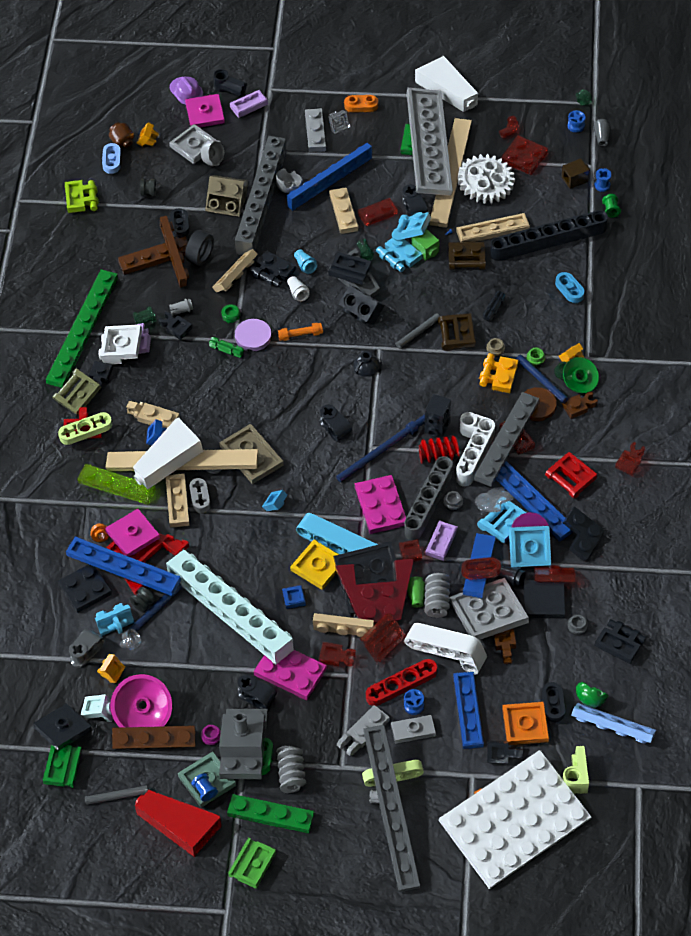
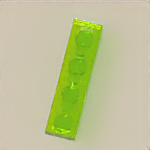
M88 464L84 465L77 478L80 484L147 505L156 491L155 485L147 489L143 484L139 485L135 479Z

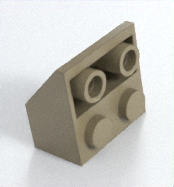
M217 175L210 176L205 211L240 217L246 200L248 180Z

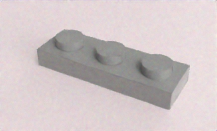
M322 108L305 110L308 150L309 152L326 151Z

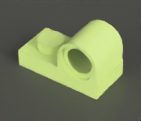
M576 746L575 754L572 755V766L566 768L563 772V781L573 794L588 793L589 779L584 746ZM569 778H574V779H576L577 781L572 782V781H569L568 779H569Z

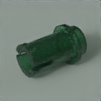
M362 239L364 245L359 240L357 247L361 253L360 257L371 261L374 258V251L370 249L366 239Z

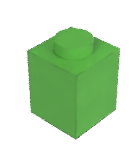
M427 229L423 235L412 237V246L422 253V258L425 261L436 256L439 252V240Z

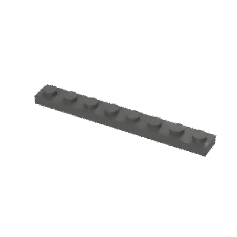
M384 725L363 728L398 891L420 888V883Z

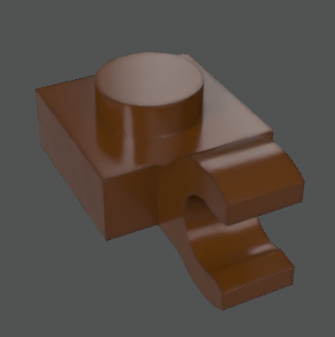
M514 628L494 635L496 651L502 650L504 664L512 663L511 649H516Z

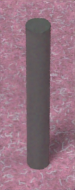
M438 313L433 315L396 342V346L399 349L438 322L440 315Z
M146 785L85 796V803L89 805L144 795L148 788Z

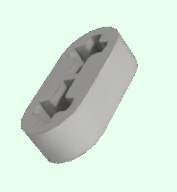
M201 478L193 479L189 485L193 508L197 513H205L210 509L207 484ZM196 486H200L201 492L197 493ZM199 499L203 500L204 505L200 506Z

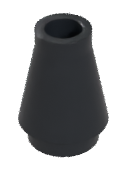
M498 565L495 570V576L501 579L505 578L508 583L516 587L517 585H523L526 572L522 568Z

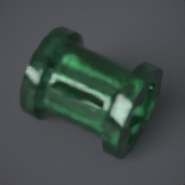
M150 306L146 310L133 313L136 325L156 321L155 314Z

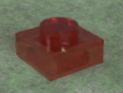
M418 539L399 543L402 560H422Z

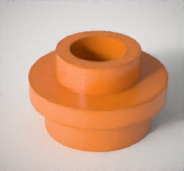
M101 523L94 525L91 529V538L95 542L107 540L109 538L105 530L107 526Z

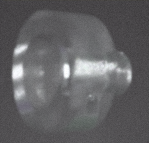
M129 629L122 633L120 645L122 648L134 650L141 645V638L134 629Z

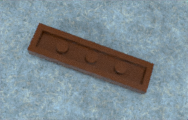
M167 216L160 217V227L180 288L187 286L189 273L187 268H183L184 258L182 252L179 253L177 249L179 242L172 233L174 232L173 223L168 221Z
M186 237L178 239L179 247L177 249L179 253L182 252L183 256H185L188 241ZM166 243L118 257V262L124 275L171 260Z
M195 725L112 728V749L196 746Z

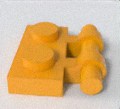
M489 353L483 363L484 369L480 373L479 385L486 387L487 383H491L492 390L510 393L518 367V360L500 356L499 362L494 361L495 355ZM491 370L496 371L495 375L490 374Z

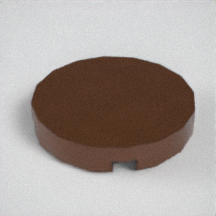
M534 387L524 392L540 398L539 404L530 420L544 421L549 416H553L556 411V398L549 390Z

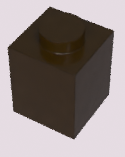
M581 158L562 165L561 177L570 189L588 182L590 168Z

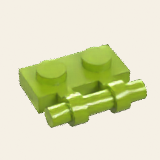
M82 180L65 182L68 213L85 211L86 205H89L92 211L97 210L99 201L98 197H96L97 186L95 181H88V185H83Z

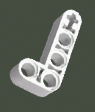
M466 412L460 418V433L470 438L456 468V482L461 486L472 484L474 475L486 456L495 435V423L493 420Z
M414 623L404 640L405 644L412 649L459 660L462 668L466 672H474V675L479 673L487 658L482 643L476 637L421 623Z

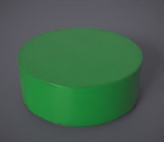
M226 305L223 307L221 313L222 319L225 322L233 323L240 318V310L236 305Z

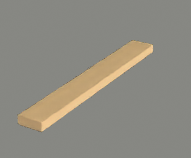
M454 119L448 143L453 191L451 196L436 194L430 225L448 226L458 183L459 168L462 167L472 120Z
M258 449L203 450L202 453L177 470L257 469L259 452ZM147 451L108 452L106 470L134 471L133 466Z

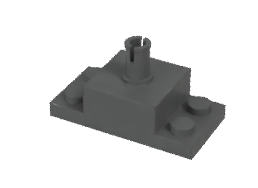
M226 709V714H223L219 744L221 755L220 779H262L268 720L267 709Z

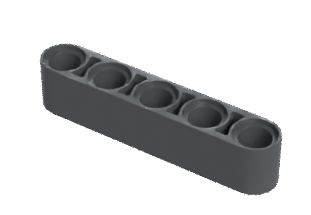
M440 457L432 467L405 519L404 534L407 539L414 541L422 536L452 478L453 463L450 458Z

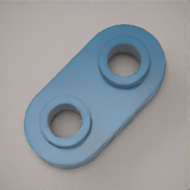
M562 272L556 276L555 285L568 301L578 303L583 300L584 288L570 273Z

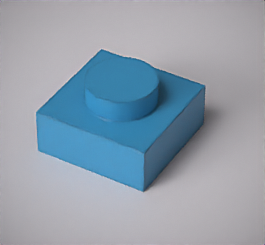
M283 490L271 492L262 507L266 511L279 510L284 505L287 494Z

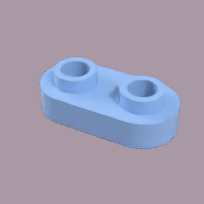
M110 143L103 148L102 165L106 173L114 174L120 170L121 151L119 145Z

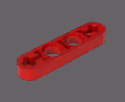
M431 659L422 660L371 685L366 690L367 703L371 706L381 705L433 679L437 675L436 662ZM425 667L432 668V671L425 670ZM412 674L416 679L408 682L405 680V676ZM390 683H395L398 685V689L391 691L387 686ZM374 693L375 695H378V698H375L374 696L371 697V694Z

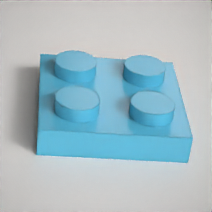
M549 526L509 528L511 567L551 565Z

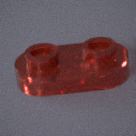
M493 557L466 560L461 566L462 576L470 580L496 577L501 571L500 561Z

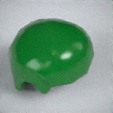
M579 682L576 686L578 699L588 707H599L609 697L607 693L595 687L591 688L585 682Z

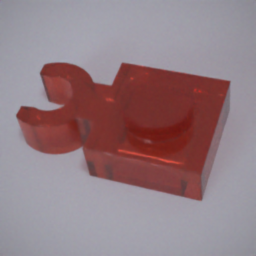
M633 442L630 446V452L624 450L616 462L615 468L633 475L641 463L645 447L643 446L640 450H636V442Z
M323 642L319 662L333 666H339L340 662H344L347 666H354V660L348 659V657H356V650L347 649L343 651V645Z

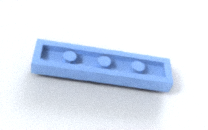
M580 703L576 704L571 715L580 722L587 723L589 721L596 724L598 728L615 730V733L618 735L635 737V740L641 743H651L656 732L655 729Z

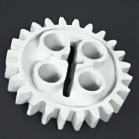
M481 154L478 159L473 156L472 160L467 159V162H463L462 167L459 168L458 185H461V191L465 190L464 195L470 194V199L475 197L476 202L480 199L483 200L484 204L486 200L493 203V199L499 202L500 197L505 199L506 195H510V191L513 190L515 178L514 172H511L512 167H507V162L502 164V158L499 160H495L496 156L489 158V154L486 155V158H483Z

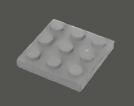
M505 578L485 584L483 598L463 595V592L450 596V603L467 633L479 640L529 623L528 615Z

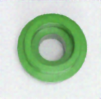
M532 348L527 353V360L532 365H541L545 361V354L540 348Z

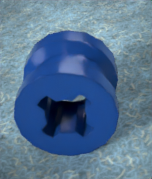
M578 110L570 112L568 116V129L575 133L583 131L585 127V114Z
M411 689L405 693L404 709L408 714L417 715L423 711L424 695L421 691Z

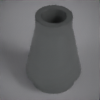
M599 119L594 125L599 146L608 145L611 125L606 119Z

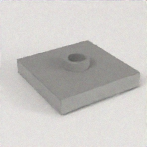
M193 124L172 140L170 147L195 164L201 159L202 145L209 140L216 139Z

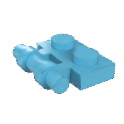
M391 238L385 243L386 249H383L381 246L376 249L381 259L387 260L393 269H397L400 272L405 270L404 264L410 268L422 259V253L405 239L395 240Z

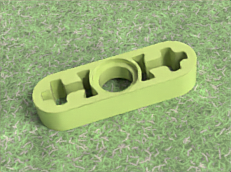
M102 412L65 425L58 431L61 443L70 445L106 432L112 427L111 416L108 413ZM84 425L91 427L87 432H82L80 428Z
M420 760L393 764L396 781L416 778L424 773ZM372 769L364 771L362 776L365 786H375Z

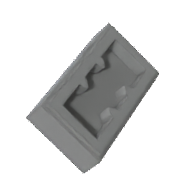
M431 715L391 722L395 744L436 736Z

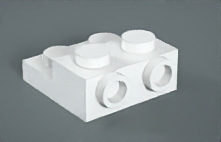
M141 325L106 326L104 334L101 336L100 360L108 364H122L123 359L138 358L142 335Z

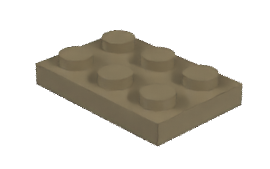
M251 424L219 442L222 450L258 449L257 469H239L252 484L284 466L283 460Z

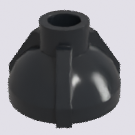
M363 351L354 361V373L356 375L370 377L381 370L378 358L370 351Z

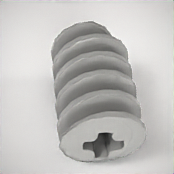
M434 573L425 579L424 611L430 617L440 618L448 614L447 610L450 608L448 603L450 601V576L447 574Z
M292 746L280 747L276 750L278 754L280 790L284 793L297 792L300 790V787L306 784V780L303 779L305 772L302 771L305 768L304 764H302L304 758L300 756L303 754V750Z

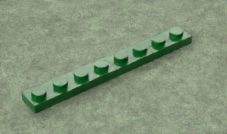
M100 270L46 378V384L62 388L67 383L118 280L117 273Z

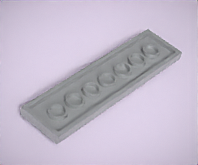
M408 88L407 102L416 192L451 196L453 190L442 93L439 90Z

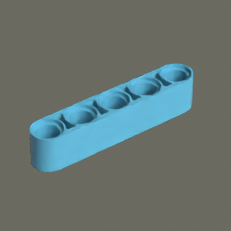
M307 513L296 528L297 533L311 542L316 540L337 554L378 545L312 513Z

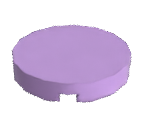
M245 320L235 330V341L244 350L259 351L270 343L271 329L262 320Z

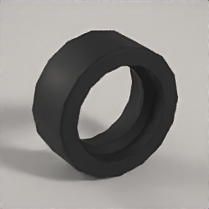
M203 230L195 231L186 247V260L198 266L206 263L213 249V235Z

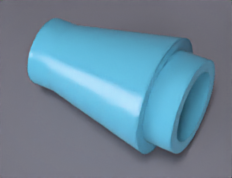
M303 250L295 252L294 257L301 271L307 274L313 273L317 268L316 260Z

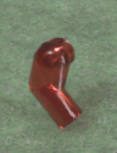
M515 116L508 117L507 127L499 130L501 138L512 135L517 131L518 121Z

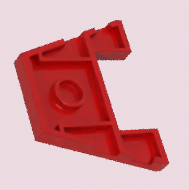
M159 533L160 539L130 557L145 563L162 547L176 556L182 550L189 548V542L183 539L182 541L177 540L169 534L163 535ZM114 541L107 546V549L123 554ZM124 578L134 595L138 593L140 587H147Z

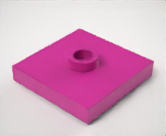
M219 94L185 99L190 127L193 124L198 127L225 123Z
M139 509L134 510L105 528L106 533L123 554L128 557L160 539L159 533Z

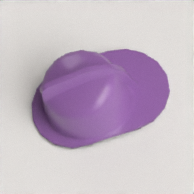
M179 77L170 84L171 92L182 104H185V99L203 96L202 88L192 77Z

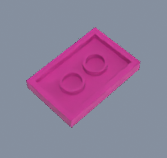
M392 475L355 483V490L369 534L404 526L406 516Z
M293 650L277 664L264 655L255 668L254 675L304 700H308L327 670V665Z

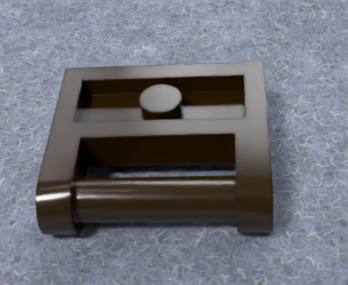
M484 242L448 243L449 270H455V268L485 269Z
M471 313L445 315L438 318L442 331L443 342L441 345L443 351H450L454 348L475 347ZM449 324L454 326L455 340H450Z

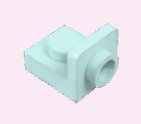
M107 695L85 697L81 716L85 719L103 717L107 722H112L111 699Z

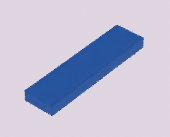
M476 533L463 595L483 598L496 536Z
M474 672L453 673L463 749L484 747Z

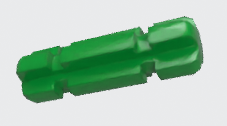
M212 337L209 341L210 347L218 348V350L231 355L234 354L233 356L241 358L244 353L243 347L238 345L235 347V344L224 340L219 341V338Z

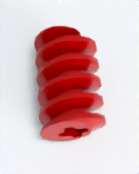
M446 436L443 442L438 437L435 443L430 438L428 444L424 439L421 440L419 445L421 464H423L424 458L427 459L428 463H431L432 457L436 461L439 456L447 457L449 455L450 459L453 460L456 454L459 459V446L455 436L451 437V441Z

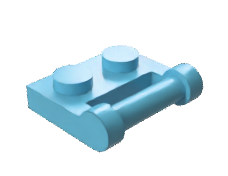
M419 212L410 217L402 215L397 228L392 232V238L401 240L423 235L431 220L429 212Z
M501 498L498 501V505L484 519H480L477 525L482 531H487L491 535L496 536L498 540L505 544L509 539V528L512 527L513 521L519 515L526 512L506 498ZM503 510H507L494 525L491 524Z

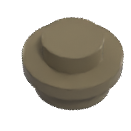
M493 338L488 342L486 349L488 353L499 356L504 353L505 345L501 339Z

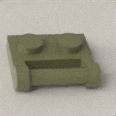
M75 369L72 372V377L52 398L78 416L79 407H86L100 390L101 386L78 369ZM78 380H81V381L78 383V385L73 389V391L68 395V397L65 399L64 397H65L66 394L71 390V388L75 385V383H76Z

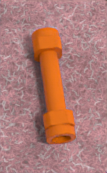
M312 323L310 327L292 330L282 328L278 330L279 341H288L289 337L312 333L314 336L323 334V328L321 323Z

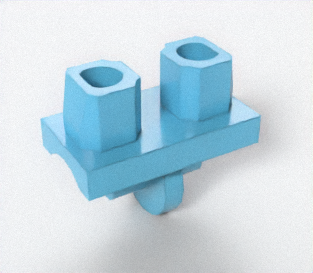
M122 603L115 605L114 610L108 613L106 611L96 613L95 620L101 636L115 630L119 634L123 633L122 627L134 623L128 604L125 606Z

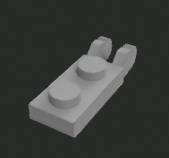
M374 705L339 739L337 746L343 748L350 740L354 741L346 751V754L352 756L366 745L363 728L379 725L385 726L389 722L390 717Z

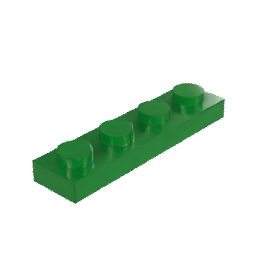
M232 794L227 816L309 834L314 811Z

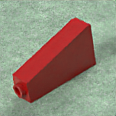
M148 790L144 795H140L135 803L138 816L194 857L222 826L220 816L151 790Z

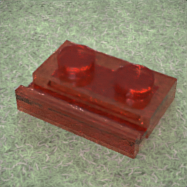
M387 613L360 638L375 662H380L406 637V634L397 621L393 619L391 613Z

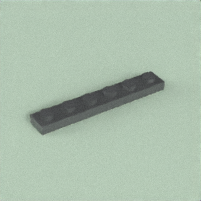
M524 392L521 393L474 475L475 481L492 487L537 408L540 398Z

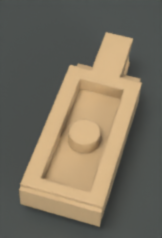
M129 401L126 406L127 413L137 418L138 422L151 425L157 419L163 421L162 427L168 428L175 419L180 418L177 412L143 402L139 404Z

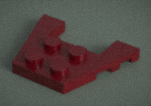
M413 559L394 561L396 581L356 585L354 564L335 566V570L341 579L344 590H346L358 619L374 620V623L401 620Z

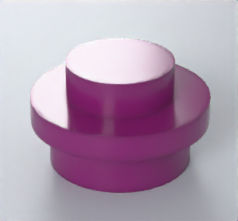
M207 725L202 730L201 739L205 744L214 745L220 741L221 730L217 726Z

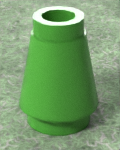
M410 577L407 592L411 605L415 608L422 607L424 602L425 582L422 577Z

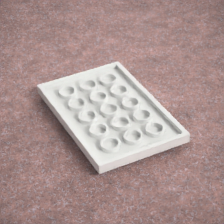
M539 750L440 817L439 822L487 887L491 889L590 820L591 816Z

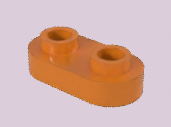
M350 95L345 98L344 107L348 112H373L378 109V98L374 95Z

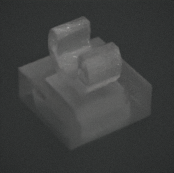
M344 110L329 114V122L333 133L336 134L350 127L347 113Z

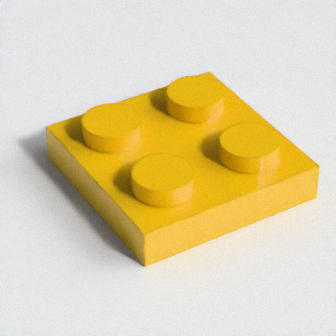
M313 540L290 566V569L298 576L323 590L337 574L333 556L339 554Z

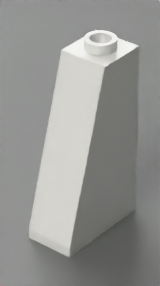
M444 56L415 69V82L425 89L441 91L442 99L464 112L478 105V93Z
M179 418L175 419L133 466L136 474L134 475L135 480L139 485L143 484L147 489L151 488L202 453L201 441Z

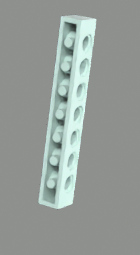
M182 550L166 563L168 572L181 577L180 583L184 589L273 663H279L293 651V638L287 631L284 632L274 620H269L260 609L252 606L247 598L241 597L235 588L225 584L220 576L214 575L209 567L202 565L193 554Z

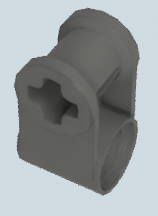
M89 628L84 629L69 647L71 664L77 668L87 665L90 659L100 651L105 639Z

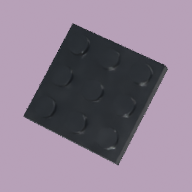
M391 541L333 556L335 566L354 564L356 585L396 581L394 564L396 557ZM339 577L348 614L355 613Z

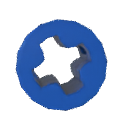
M608 169L597 170L595 189L605 192L610 189L609 180L611 179V172Z
M206 773L196 776L191 782V785L197 788L201 794L200 799L203 802L211 800L218 793L217 788L213 787L209 782V776Z

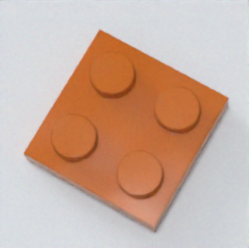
M544 702L507 704L502 706L506 741L509 742V745L548 742Z

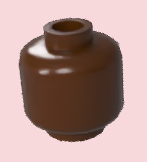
M117 122L111 126L109 138L113 143L119 145L120 148H128L133 144L134 133L126 123Z

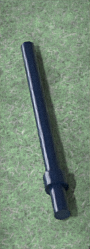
M425 414L416 421L409 422L405 425L406 428L336 476L337 480L342 482L407 435L414 434L420 426L425 424Z

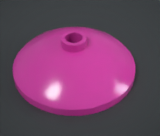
M139 674L124 679L116 687L111 698L110 707L113 719L119 727H154L167 724L172 713L173 703L171 694L162 681L150 675ZM141 701L146 702L147 706L145 709L140 708L139 704Z

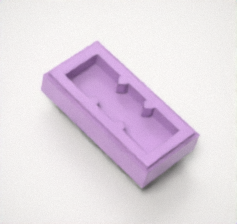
M257 90L231 102L230 108L239 118L268 105V100L260 90Z
M439 521L425 551V555L444 561L458 526Z

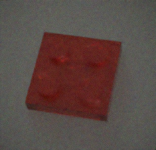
M517 135L502 155V163L507 162L508 166L532 175L547 155L548 148Z

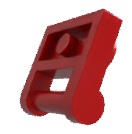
M570 452L552 465L545 473L547 478L553 479L567 490L573 499L577 498L581 491L597 479V473ZM558 471H561V472L564 473L567 477H569L572 481H574L577 485H576V486L571 485L568 481H566L563 477H561L557 472H558Z

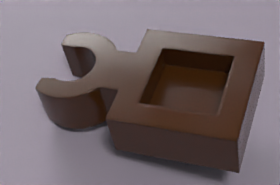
M588 392L583 398L579 394L568 398V401L564 404L562 403V406L570 419L587 413L588 408L596 407L598 400L590 401L589 399L593 398V393Z

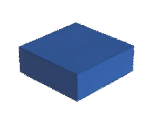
M302 585L282 589L286 609L306 605Z

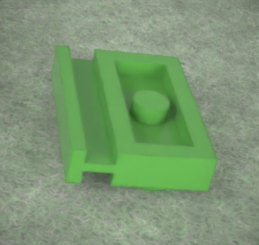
M248 837L228 872L229 877H234L238 881L257 889L276 855V849L258 841L255 842Z

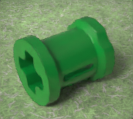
M615 194L604 196L602 202L606 207L605 212L608 217L613 218L620 215L621 208L617 203L618 197Z

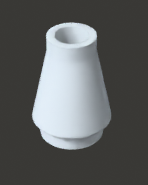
M295 276L288 279L287 283L293 298L300 302L305 301L309 297V288Z

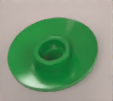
M572 358L565 364L563 369L565 384L576 393H588L598 383V370L586 358Z

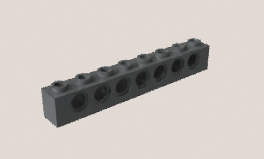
M268 136L235 238L236 254L243 255L252 249L256 250L276 187V173L281 170L285 159V138Z

